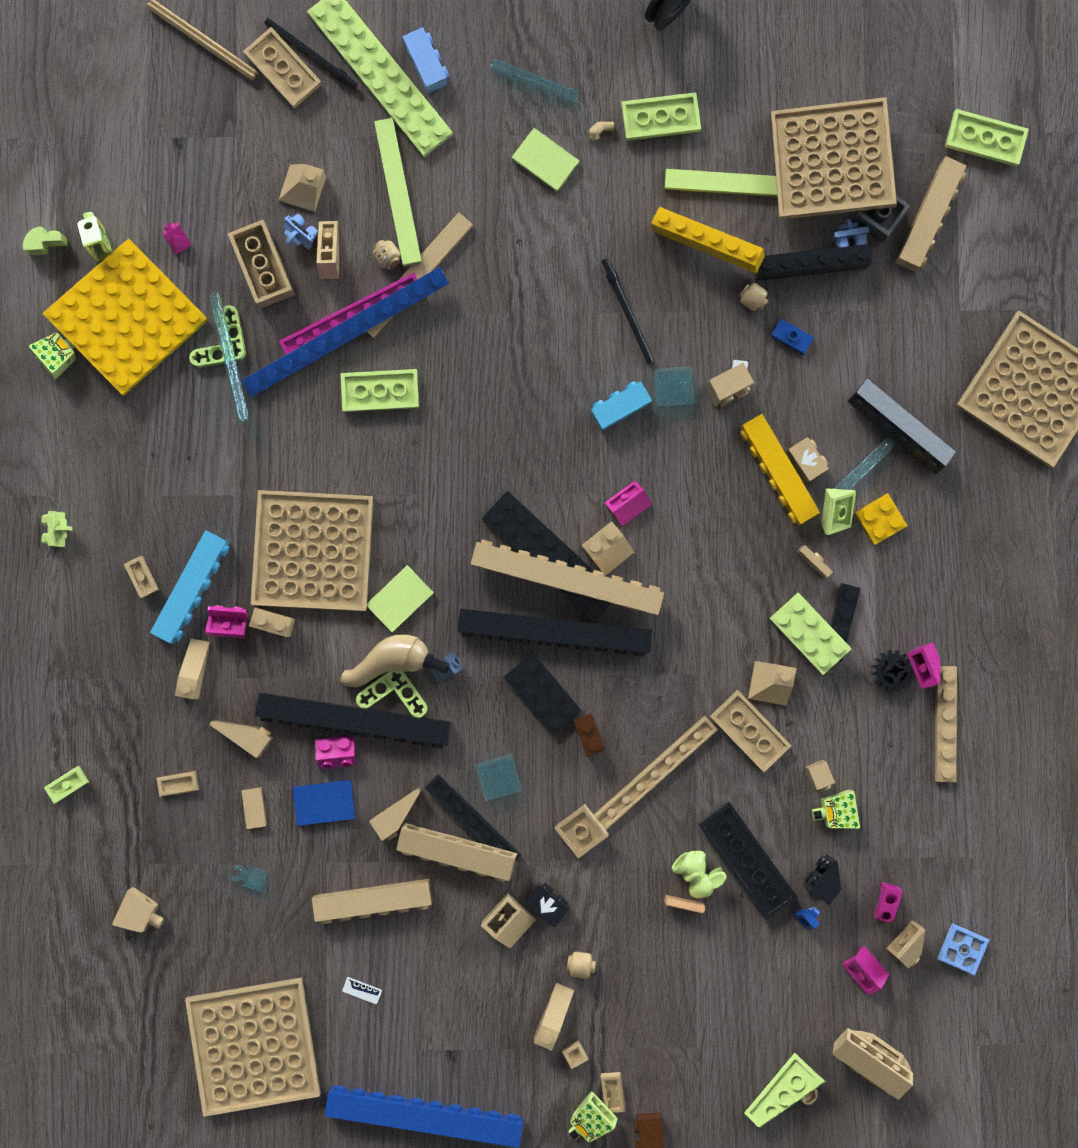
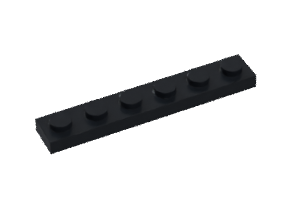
M439 773L425 787L481 844L517 853L515 862L521 857L522 854Z

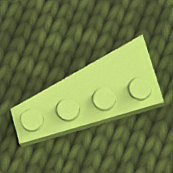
M794 1053L745 1111V1114L761 1128L826 1081Z

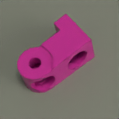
M882 882L878 904L875 909V919L892 923L903 891L898 886Z

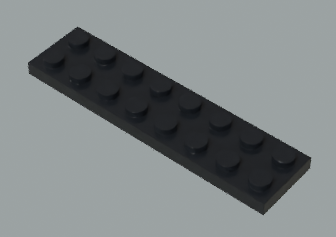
M509 491L481 518L517 552L523 550L529 552V556L537 558V555L549 558L548 561L556 563V560L566 562L567 566L572 568L575 565L586 568L585 571L593 573V569ZM558 589L592 622L611 604Z

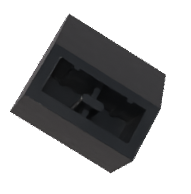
M826 854L825 857L822 856L817 861L815 870L813 872L810 871L806 875L803 885L826 904L830 905L841 891L838 862Z

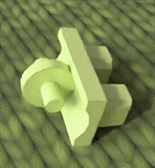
M48 511V514L42 516L43 526H48V533H43L42 543L48 544V546L65 547L67 531H72V527L67 526L64 512Z

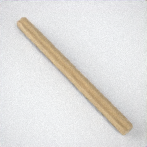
M149 0L147 7L157 16L250 80H254L257 77L258 73L254 68L157 1Z

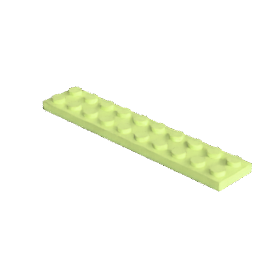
M321 0L307 11L309 17L389 116L393 118L394 122L423 158L453 135L450 128L346 0Z

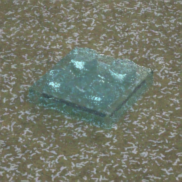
M692 366L653 370L656 408L695 404Z
M512 753L475 763L485 801L522 791Z

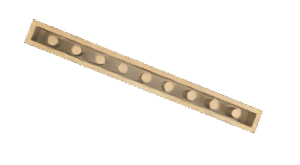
M482 540L481 543L476 542L471 561L472 566L648 614L659 615L664 592H660L661 588L651 585H649V588L642 587V583L633 580L630 583L623 582L622 577L612 575V578L605 577V573L596 570L590 573L585 571V567L575 565L574 568L568 567L566 562L556 560V563L548 561V557L537 555V558L531 557L529 552L519 550L516 553L511 551V547L500 545V548L494 547L492 542Z

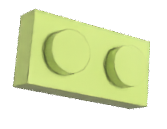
M77 766L45 786L44 789L52 802L56 804L89 783L80 766Z

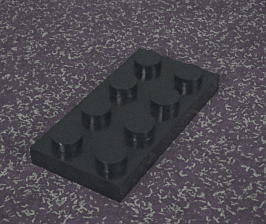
M533 652L504 676L505 680L553 736L582 712Z

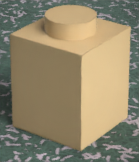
M821 760L805 767L814 789H820V792L830 789L831 784L835 783L826 761Z

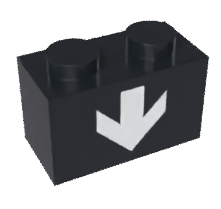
M538 882L525 898V904L553 927H556L570 910L569 905H567L569 902L562 895L556 896L552 892L554 889L546 882L544 884Z

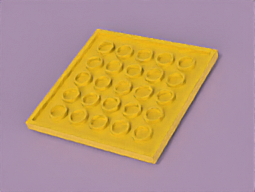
M129 238L42 313L122 396L126 395L208 321V318Z

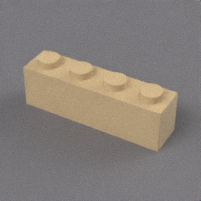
M849 1028L834 1042L833 1055L839 1061L844 1062L856 1073L866 1077L872 1084L879 1086L888 1095L899 1100L913 1086V1072Z

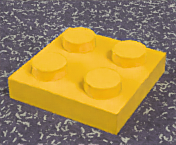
M888 493L854 512L873 545L907 527L906 522Z

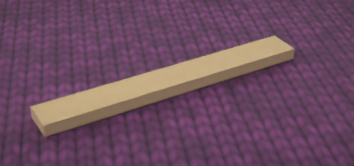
M458 212L420 255L422 263L411 265L400 279L412 273H415L417 279L436 269L470 231L473 224ZM392 317L366 332L374 338Z
M705 715L594 814L605 830L613 825L718 731Z

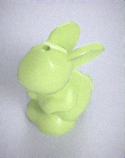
M703 851L685 852L672 865L674 873L682 874L684 880L690 882L689 893L694 898L709 897L713 890L722 886L726 880V874L723 872L722 867L705 874L706 855Z

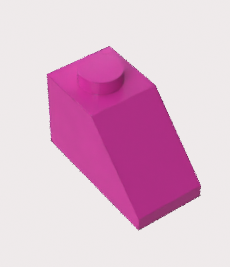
M933 642L916 647L907 653L921 689L940 684V658Z

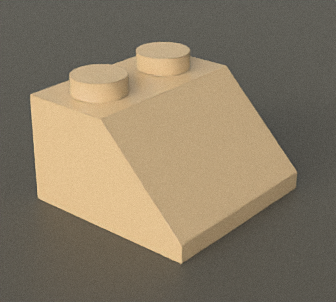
M612 521L581 546L597 568L605 573L604 576L635 553Z

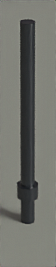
M270 18L265 20L264 24L266 26L272 27L277 34L335 75V79L344 82L352 89H356L358 83L347 76V72L335 67Z
M605 258L601 262L607 273L606 278L613 286L647 364L654 362L652 354L620 286L618 274L613 270L609 259Z

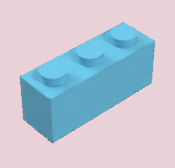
M634 381L625 386L626 390L622 392L616 391L609 395L610 399L604 402L600 400L592 405L593 408L590 413L601 432L652 403V399L641 381L637 384Z

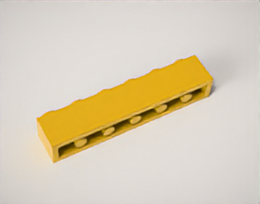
M662 207L658 208L651 222L655 233L755 274L765 257L764 249Z
M763 414L743 424L740 427V435L744 441H748L752 456L758 458L760 462L759 468L762 473L767 474L769 477L770 487L779 494L778 500L783 507L786 506L789 511L788 517L790 521L798 526L819 514V509Z

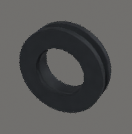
M651 0L645 12V19L650 23L654 22V27L661 31L683 12L691 0Z

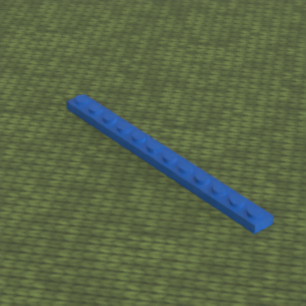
M439 266L241 381L252 397L443 288L449 282Z

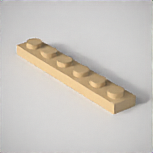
M940 666V684L936 685L935 781L956 782L957 666Z

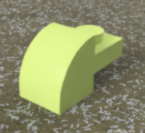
M36 227L30 230L23 241V250L29 255L49 254L48 247L67 246V238L59 231L47 232L43 227Z

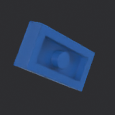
M783 319L779 320L771 334L772 338L802 355L805 354L814 338Z

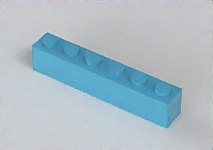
M205 530L150 631L151 634L170 644L180 641L184 634L182 630L185 624L188 625L193 617L191 614L193 609L200 605L202 601L201 595L204 590L206 591L211 584L210 578L213 573L216 574L220 567L219 561L222 556L225 557L228 553L230 542Z

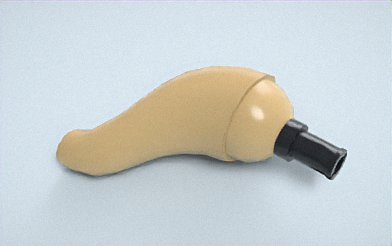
M394 635L379 642L354 669L345 670L341 676L340 684L346 687H359L386 672H414L421 668L433 669L445 675L450 663L434 658V655L429 654L428 648L420 641L419 637Z

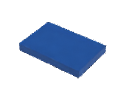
M351 780L293 787L297 826L355 819Z

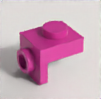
M171 222L164 227L162 234L175 255L192 245L178 222L176 224Z

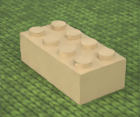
M264 220L228 233L255 303L260 309L295 295Z

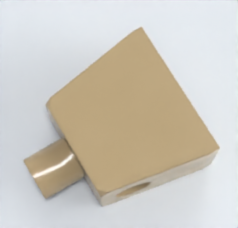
M132 887L127 890L112 925L143 933L148 929L149 925L159 929L164 918L155 914L158 903Z

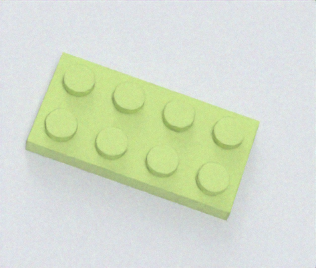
M696 92L621 102L626 141L701 131Z
M956 109L953 113L945 147L1017 167L1020 164L1029 129Z
M417 369L341 373L342 411L358 412L419 408Z
M799 593L770 617V620L822 675L851 650V647Z

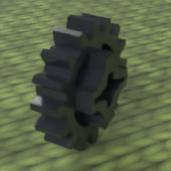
M887 650V655L880 653L881 659H874L877 665H872L871 667L876 669V671L871 674L877 676L874 680L875 683L881 682L880 688L886 686V691H891L893 687L894 691H899V686L905 689V683L911 684L909 677H913L915 674L910 673L913 667L909 665L910 660L905 659L906 653L900 655V651L895 650L893 654L892 650ZM897 659L903 663L902 666L897 663ZM886 661L885 666L881 669L882 664ZM893 668L900 669L893 673L886 672L890 671ZM882 676H886L887 678H889V682L891 683L885 681Z

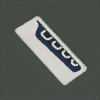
M347 977L342 990L347 994L374 1004L378 1003L382 992L379 988Z

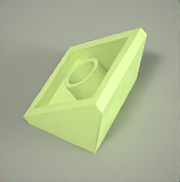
M826 489L821 522L825 534L830 535L851 527L856 491Z

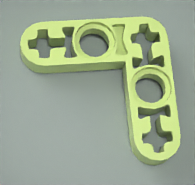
M228 305L221 311L226 344L193 350L190 353L189 359L194 366L198 368L240 361L245 357L246 349L240 314L235 307ZM230 310L232 313H235V315H232L234 324H231L230 319L226 316ZM233 328L238 330L236 338H230L228 332ZM233 343H236L237 348L241 350V352L238 353V356H235V354L232 353L235 351ZM216 350H220L223 353L222 358L219 360L213 359V353ZM197 354H200L202 357L209 356L210 361L208 362L207 358H202L201 362L198 363L194 359L198 357Z
M400 671L388 672L361 691L356 697V703L359 707L368 708L395 690L413 716L422 717L428 710L427 704L404 672ZM394 672L396 674L400 673L402 675L400 677L402 683H404L405 680L408 683L406 685H403L399 690L397 688V686L400 685L398 681H392V678L394 677ZM378 683L385 684V693L379 694L376 692V685ZM406 687L413 690V696L409 699L402 695V691ZM372 689L373 694L378 698L375 700L374 696H372L368 700V705L366 703L362 704L360 702L362 700L361 696H368L371 694L368 690ZM416 696L419 698V700H416V703L424 706L422 714L414 712L416 707L413 703L411 705L408 704Z

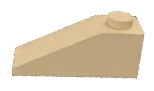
M338 221L319 222L316 263L320 279H339Z
M197 639L190 640L178 676L175 696L199 699L210 642Z
M216 720L211 721L209 724L255 758L263 754L273 739L270 736L271 732L262 726L259 728Z
M420 787L369 821L382 841L386 838L389 841L398 835L396 831L401 827L420 794Z
M559 983L555 984L534 1035L535 1044L551 1051L553 1050L574 993L573 989Z

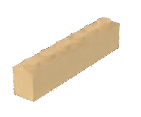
M947 156L940 162L897 256L896 264L914 272L920 267H924L928 257H925L926 253L931 251L935 244L933 238L935 234H939L943 226L941 223L942 218L946 217L951 207L948 205L951 200L955 199L958 193L956 188L958 183L961 184L966 176L964 170L967 165Z
M407 823L401 828L396 849L406 856H419L424 861L434 860L442 866L452 865L457 867L458 870L474 871L477 875L483 877L487 875L495 877V880L501 882L510 880L517 853Z
M430 879L314 895L312 898L315 922L320 921L321 924L331 923L332 919L340 918V921L351 920L352 916L367 918L373 913H378L379 916L388 915L390 911L397 910L398 913L408 912L409 908L417 907V910L428 909V905H431L433 902Z

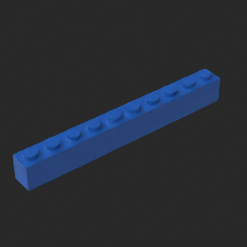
M335 1085L330 1088L325 1110L326 1117L516 1148L520 1146L523 1118L513 1113L502 1115L495 1110L484 1112L476 1107L465 1109L458 1104L447 1106L442 1105L439 1101L428 1103L423 1102L420 1098H412L410 1100L404 1099L401 1095L386 1096L384 1093L377 1091L367 1093L360 1088L349 1090L341 1085Z

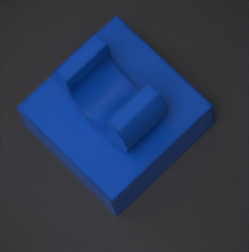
M816 907L798 910L794 915L806 930L815 929L820 924L816 920L820 913Z

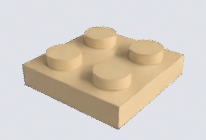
M586 804L554 828L577 858H580L609 836V833Z

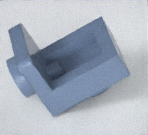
M455 653L441 659L444 662L450 663L445 675L430 669L438 684L463 669L461 661Z

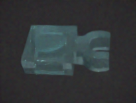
M241 865L234 867V869L240 871V876L232 875V880L239 881L242 879L244 880L243 886L260 892L263 890L268 875L267 871L252 866L248 868V871Z

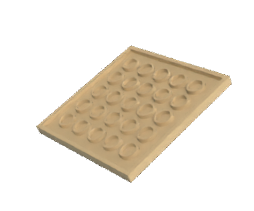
M886 97L771 111L779 220L896 207L897 201Z
M1017 311L956 406L1045 465L1053 468L1078 431V349L1024 313Z
M258 490L251 605L367 611L374 497Z
M302 977L190 996L185 999L203 1117L320 1097L321 1093Z

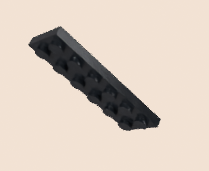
M727 802L698 823L766 920L798 898L730 802Z

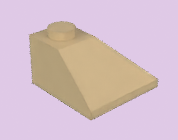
M307 164L290 165L279 201L315 212L326 180L324 170Z
M755 661L748 699L786 706L793 689L796 668Z
M912 920L886 949L908 969L911 966H915L922 954L925 929Z

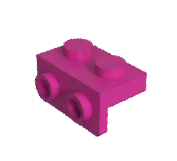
M219 605L214 607L208 606L206 636L245 638L248 624L246 609L241 607L224 608Z
M354 735L315 739L316 762L320 769L327 770L333 767L357 765Z

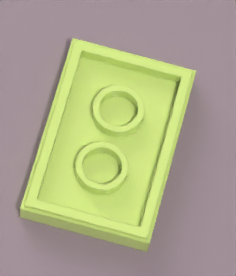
M533 128L512 156L514 162L556 192H558L579 164L578 159L535 128Z
M407 565L367 603V607L393 633L434 592Z

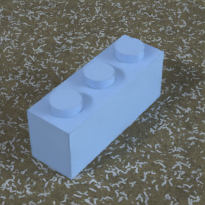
M422 27L402 36L405 48L427 94L448 85V71L439 62L441 57L438 50H434L431 45L433 40L430 33H426Z

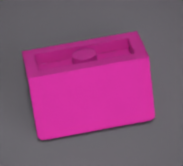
M633 481L606 501L605 505L616 517L619 524L624 526L651 506L652 503L644 489L636 481Z
M865 946L859 949L856 956L846 960L842 965L867 995L881 990L889 977V973Z

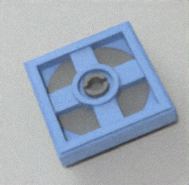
M952 923L937 959L975 976L989 939Z

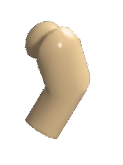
M614 122L595 123L589 129V138L591 140H598L599 134L602 131L614 132Z

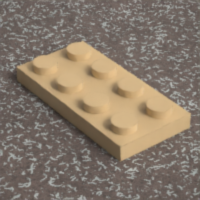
M272 27L243 51L244 55L294 109L322 85L317 76Z
M736 690L710 715V718L762 772H765L791 747L787 740L739 690Z

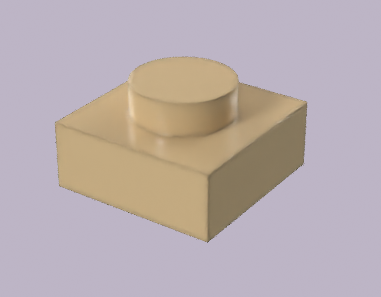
M579 1040L562 1049V1053L571 1069L589 1060Z

